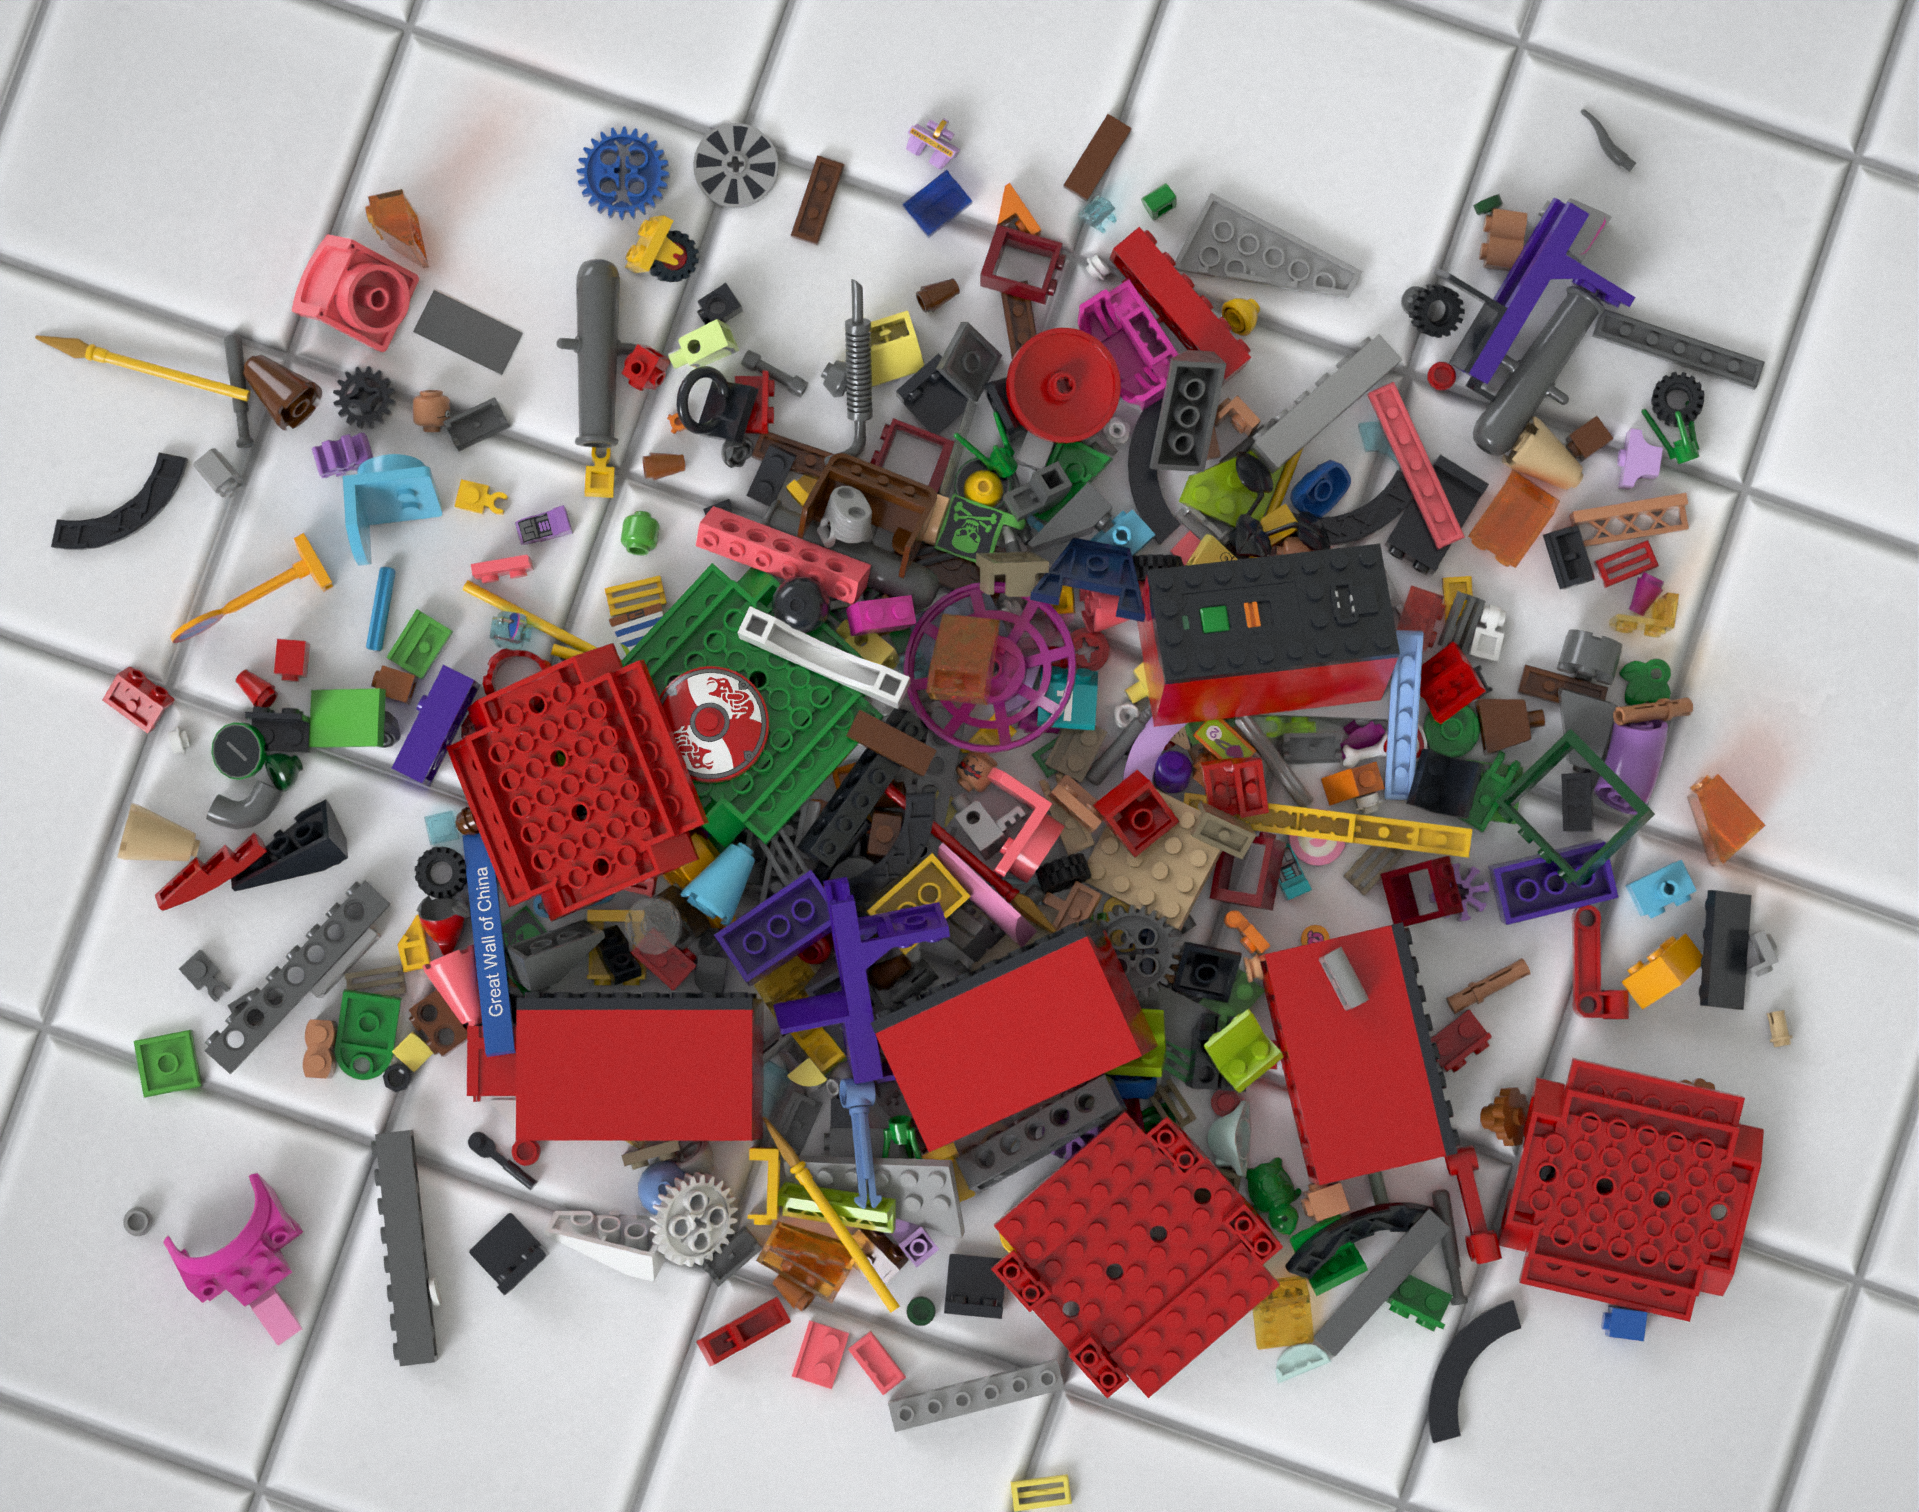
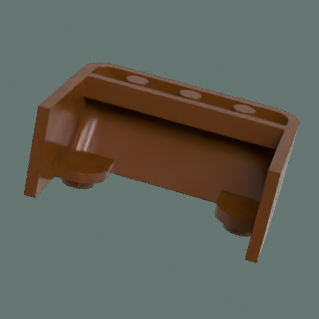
M845 453L833 455L803 505L797 537H804L813 520L821 522L830 495L834 489L841 486H850L859 490L869 503L872 510L871 524L894 533L892 547L897 553L903 555L898 577L904 579L920 549L937 500L936 491L928 485Z

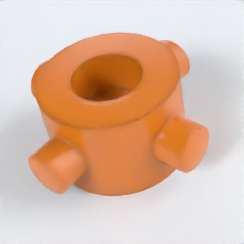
M678 413L668 415L667 419L670 420L671 432L673 434L686 429L681 423Z

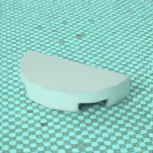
M1308 1343L1292 1345L1283 1351L1277 1360L1275 1370L1277 1383L1279 1384L1332 1361L1326 1352L1316 1345Z

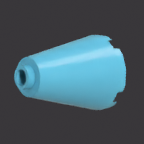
M740 842L737 846L734 844L729 845L683 889L680 895L682 897L690 896L687 902L712 919L716 915L723 919L721 924L728 926L733 920L754 865L755 859L751 856L753 851Z

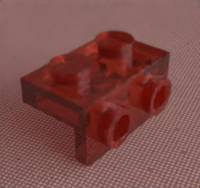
M1411 585L1396 630L1423 631L1422 653H1424L1427 647L1432 648L1437 636V632L1433 631L1436 620H1442L1446 605L1442 604L1444 596Z

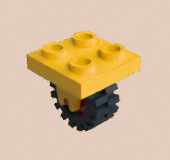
M665 215L649 217V220L645 219L638 230L640 238L636 246L632 245L626 254L625 260L628 262L625 268L633 273L649 272L651 270L650 274L653 277H657V280L679 282L690 277L689 274L696 270L694 266L699 262V258H696V254L699 251L698 248H694L696 243L688 238V234L677 230L669 231L674 220Z

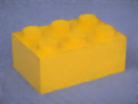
M931 853L869 908L866 913L870 916L939 902L944 916L947 918L971 896L934 854ZM915 943L913 946L908 947V948H898V949H899L904 955H906V954H907L911 949H913L918 943Z

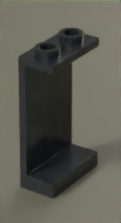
M1440 454L1433 464V468L1460 528H1462L1489 484ZM1414 498L1384 544L1389 548L1387 552L1399 560L1406 558L1413 563L1412 567L1416 571L1427 575L1428 572L1433 575L1437 571L1440 562L1451 546L1450 544L1437 550Z

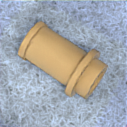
M1785 1010L1767 1013L1772 1035L1770 1042H1773L1774 1048L1790 1045V1039L1793 1037L1792 1035L1789 1036Z

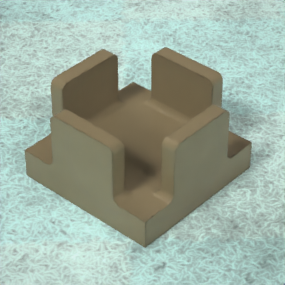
M1031 551L976 553V565L980 567V590L987 595L994 594V582H1005L1006 596H1031V591L1044 576V573H1049V561Z

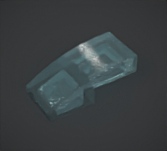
M770 1060L765 1066L763 1074V1116L766 1118L791 1081L787 1077L789 1072Z

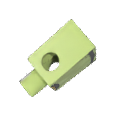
M716 319L680 337L678 342L681 348L668 353V356L675 369L685 364L698 368L740 350L729 325ZM701 345L700 351L697 353V347Z

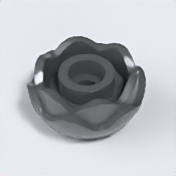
M745 435L742 444L725 441L721 450L723 462L730 468L744 466L746 459L752 457L753 442Z

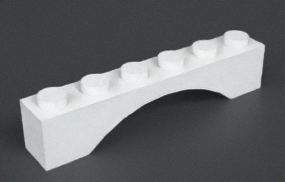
M749 607L738 631L739 638L897 709H899L910 685V677L832 647L791 628L781 620L753 607Z

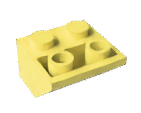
M908 310L871 322L872 387L915 374L924 366Z

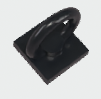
M698 367L686 375L679 387L676 401L677 413L683 426L694 434L742 444L759 389L750 385L727 382L724 375L713 367ZM710 378L712 379L699 423H697L689 413V393L699 379Z

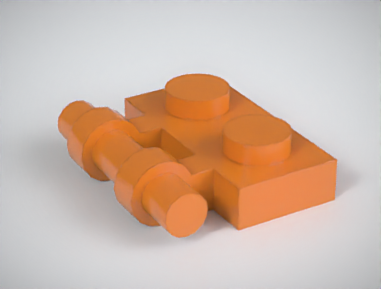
M1233 910L1224 916L1225 925L1228 928H1236L1239 934L1243 937L1240 943L1250 954L1254 952L1257 955L1262 954L1270 947V944L1239 911Z

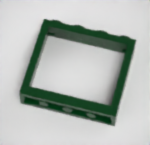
M1572 729L1568 730L1495 801L1502 808L1498 813L1509 824L1515 821L1521 827L1518 831L1521 837L1528 844L1534 841L1540 847L1537 853L1548 864L1554 861L1560 867L1557 871L1559 876L1568 885L1573 881L1579 887L1655 815ZM1573 749L1637 812L1577 872L1513 807Z

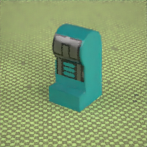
M1289 843L1285 846L1278 881L1286 901L1312 890Z

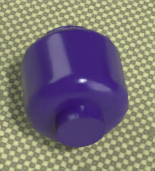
M1168 751L1158 757L1154 769V781L1157 787L1167 793H1179L1188 787L1192 775V763L1189 758L1178 751Z

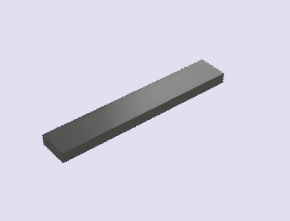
M1605 309L1603 314H1599L1592 337L1753 390L1757 388L1765 363L1764 361Z
M1428 1208L1313 1335V1338L1332 1355L1336 1356L1451 1227Z

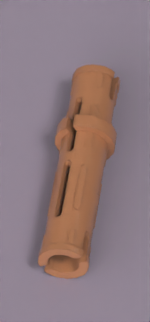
M1686 697L1676 700L1663 698L1655 703L1620 706L1615 708L1616 711L1613 712V718L1617 725L1651 720L1669 721L1674 717L1691 715L1693 703Z
M1521 958L1476 983L1471 982L1467 984V988L1446 998L1448 1006L1454 1014H1457L1474 1003L1480 1004L1489 995L1530 975L1529 967L1524 959Z

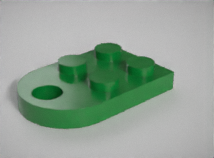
M344 989L335 1043V1058L341 1070L348 1076L359 1080H369L380 1076L386 1071L393 1058L392 1051L395 1047L402 998ZM359 1057H364L370 1062V1068L367 1071H359L355 1068L354 1061Z

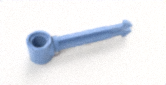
M853 1078L841 1079L839 1086L841 1105L843 1108L849 1109L852 1121L859 1197L854 1198L855 1203L862 1209L866 1208L867 1180L868 1197L872 1208H875L882 1198L881 1195L876 1196L868 1117L870 1113L869 1107L875 1103L874 1081L855 1084Z

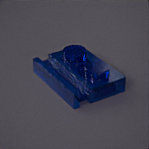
M945 170L903 203L902 206L927 238H930L972 205L973 201L957 181L953 179L949 171Z

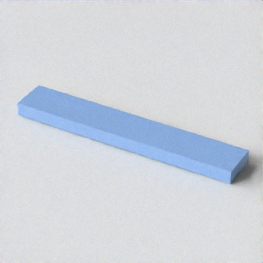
M1396 630L1400 655L1391 674L1384 799L1407 800L1415 775L1424 633L1423 631Z

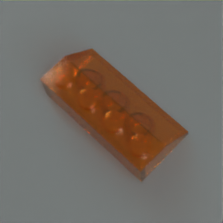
M403 189L368 196L370 205L365 206L368 222L372 224L380 239L385 240L390 248L420 267L428 268L429 265L418 214Z

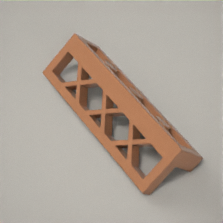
M1687 493L1573 511L1569 515L1571 527L1589 523L1599 530L1593 539L1584 540L1585 547L1689 529L1685 506L1688 504ZM1678 509L1680 525L1669 526L1661 518L1667 510ZM1661 511L1658 517L1652 514L1654 512ZM1646 514L1654 520L1649 530L1642 531L1633 525L1638 515ZM1633 516L1630 522L1624 518ZM1618 519L1626 525L1620 535H1613L1604 529L1610 520ZM1605 521L1602 526L1596 522ZM1657 523L1663 526L1662 528L1654 529ZM1629 528L1635 531L1632 533H1626ZM1601 532L1607 536L1598 538Z

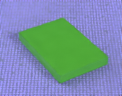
M386 689L311 690L309 747H383Z

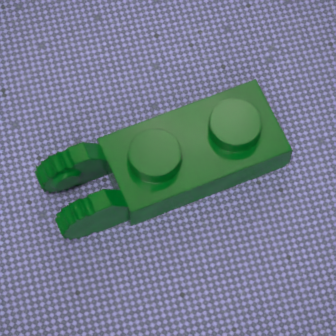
M1501 750L1494 758L1489 769L1485 770L1478 783L1469 817L1467 819L1458 818L1481 833L1484 832L1499 807L1495 801L1512 785L1511 780L1521 765V762L1517 760L1512 762L1504 778L1495 773L1505 759L1506 753Z

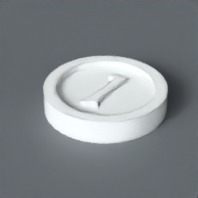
M435 1277L428 1278L433 1304L435 1307L440 1306L441 1295Z

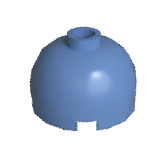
M658 1161L649 1165L641 1174L638 1182V1196L642 1206L653 1215L658 1213L653 1208V1205H661L662 1202L658 1195L666 1196L668 1194L665 1186L669 1185L674 1188L676 1177L684 1181L685 1172L679 1169L675 1161Z

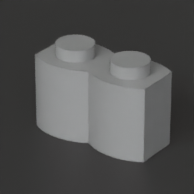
M216 448L210 449L194 462L193 466L221 497L228 496L231 498L242 489L243 478Z

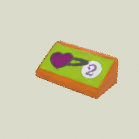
M1224 719L1205 721L1193 734L1218 759L1252 757L1257 751Z

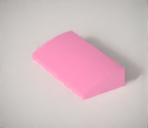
M944 843L939 846L938 860L971 896L969 900L1020 947L1024 946L1035 935L1037 930Z

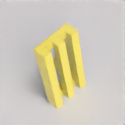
M1068 1474L1010 1481L1014 1512L1072 1504ZM1063 1482L1064 1485L1061 1487L1017 1492L1018 1487ZM1065 1493V1498L1019 1504L1020 1498Z

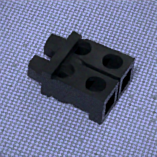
M1201 1013L1198 1028H1193L1190 1067L1189 1074L1186 1075L1185 1085L1196 1089L1236 1091L1218 1071L1204 1047L1213 1034L1221 1031L1217 1030L1219 1015ZM1227 1015L1226 1026L1231 1023L1235 1016Z

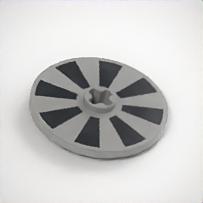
M730 123L713 129L701 140L694 155L693 169L699 188L710 200L728 208H744L761 201L771 191L778 176L779 163L774 145L762 131L747 124ZM733 159H738L740 164H744V166L739 167V172H734L733 168L728 167V165L733 164Z

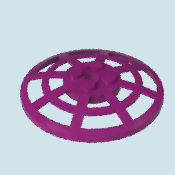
M994 582V593H1005V582ZM973 583L957 588L941 597L928 608L917 622L905 651L904 675L910 677L907 693L917 715L942 740L972 752H1004L1022 747L1039 738L1061 716L1071 698L1075 685L1077 669L1075 647L1063 619L1050 604L1030 600V596L1021 597L1027 600L1028 603L1020 616L1000 610L986 611L982 596L984 592L980 590V583ZM971 596L974 613L957 621L946 633L931 624L936 616L945 610L946 607ZM1038 608L1044 611L1055 623L1063 637L1065 646L1049 651L1042 635L1030 623ZM988 620H1004L1015 625L1006 638L1000 635H991ZM977 623L978 638L972 640L966 646L954 639L964 628ZM1025 631L1035 640L1040 649L1039 654L1024 657L1018 648L1017 643ZM925 633L939 642L933 656L932 677L915 679V656L920 640ZM946 649H949L959 656L957 672L941 675L942 659ZM1068 657L1067 684L1063 697L1059 704L1045 697L1051 681V662ZM991 662L997 663L1000 667L998 674L993 677L986 676L984 674L985 666ZM1043 665L1042 681L1039 690L1035 691L1024 684L1027 669ZM960 684L968 694V697L959 709L949 700L944 686ZM935 688L940 702L953 715L944 729L939 727L927 714L917 691ZM1017 693L1031 701L1023 710L1011 717H1007L1005 702L1013 698ZM980 702L993 705L996 720H980L969 716L977 703ZM1038 706L1052 714L1034 732L1021 739L1011 741L1009 726L1028 717ZM963 723L982 729H998L1000 744H974L960 740L953 735Z

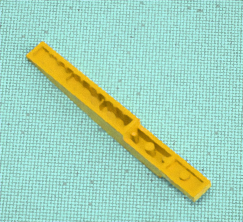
M1186 792L1184 794L1183 803L1199 810L1198 804L1200 801L1207 804L1206 795ZM1268 803L1269 813L1245 818H1241L1239 814L1232 815L1249 823L1255 831L1467 858L1470 855L1473 829L1273 803Z

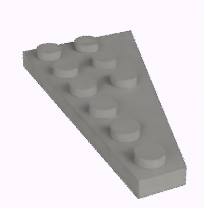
M1213 193L1208 197L1175 260L1176 265L1174 266L1177 271L1344 298L1350 297L1363 272Z
M797 1155L800 1161L803 1160L806 1163L805 1168L809 1169L818 1187L859 1193L855 1157ZM873 1158L876 1196L881 1195V1197L896 1199V1219L959 1238L963 1237L965 1229L952 1160ZM784 1159L783 1164L787 1182L800 1185L795 1177L796 1174L790 1172L791 1167ZM866 1180V1190H867V1195H868V1187H867V1180Z

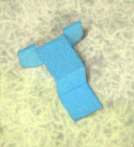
M1032 515L1026 519L1028 524L1038 532L1044 527Z

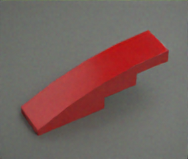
M254 832L234 851L225 844L206 863L195 857L155 894L158 908L164 911L189 902L227 882L267 852L263 840Z

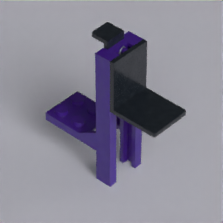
M1553 198L1493 299L1448 272L1437 268L1434 270L1433 273L1483 303L1482 308L1449 361V364L1471 376L1465 385L1467 388L1494 402L1496 397L1482 389L1481 386L1483 383L1488 385L1550 280L1573 279V284L1594 293L1596 298L1617 308L1620 304L1627 307L1632 305L1636 297L1566 255L1590 215L1589 213L1567 201L1565 204L1561 200Z

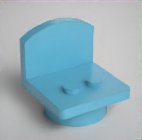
M387 454L373 457L359 466L357 474L343 476L345 525L350 547L358 566L372 564L370 525L442 516V503L431 469L415 457L402 454Z

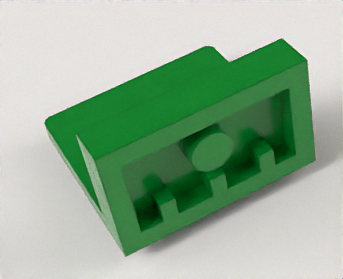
M1409 1274L1386 1302L1391 1304L1389 1310L1406 1319L1412 1314L1417 1317L1415 1323L1434 1332L1436 1327L1444 1329L1446 1324L1442 1323L1441 1320L1453 1295Z

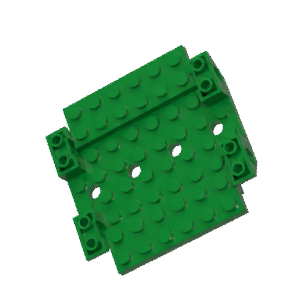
M712 563L624 657L621 663L625 667L636 661L644 660L659 697L671 681L681 674L699 667L715 666L727 668L743 675L749 681L755 673H762L766 676L765 685L757 689L767 707L769 736L759 759L749 770L734 779L720 783L693 781V784L709 822L701 827L723 847L727 848L746 827L767 845L859 745L856 741L846 737L858 711L862 710L879 720L883 718V715L864 699L867 695L740 639L738 631L749 607L774 617L772 598L781 583L770 574L753 567L736 583ZM826 623L815 631L806 633L832 647L864 659Z

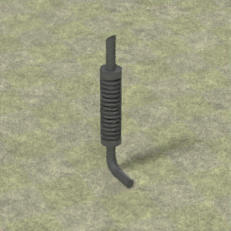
M851 279L852 318L845 321L847 418L854 421L855 436L851 447L840 453L857 458L866 445V421L873 417L871 321L863 317V287L857 281ZM833 455L825 457V465Z

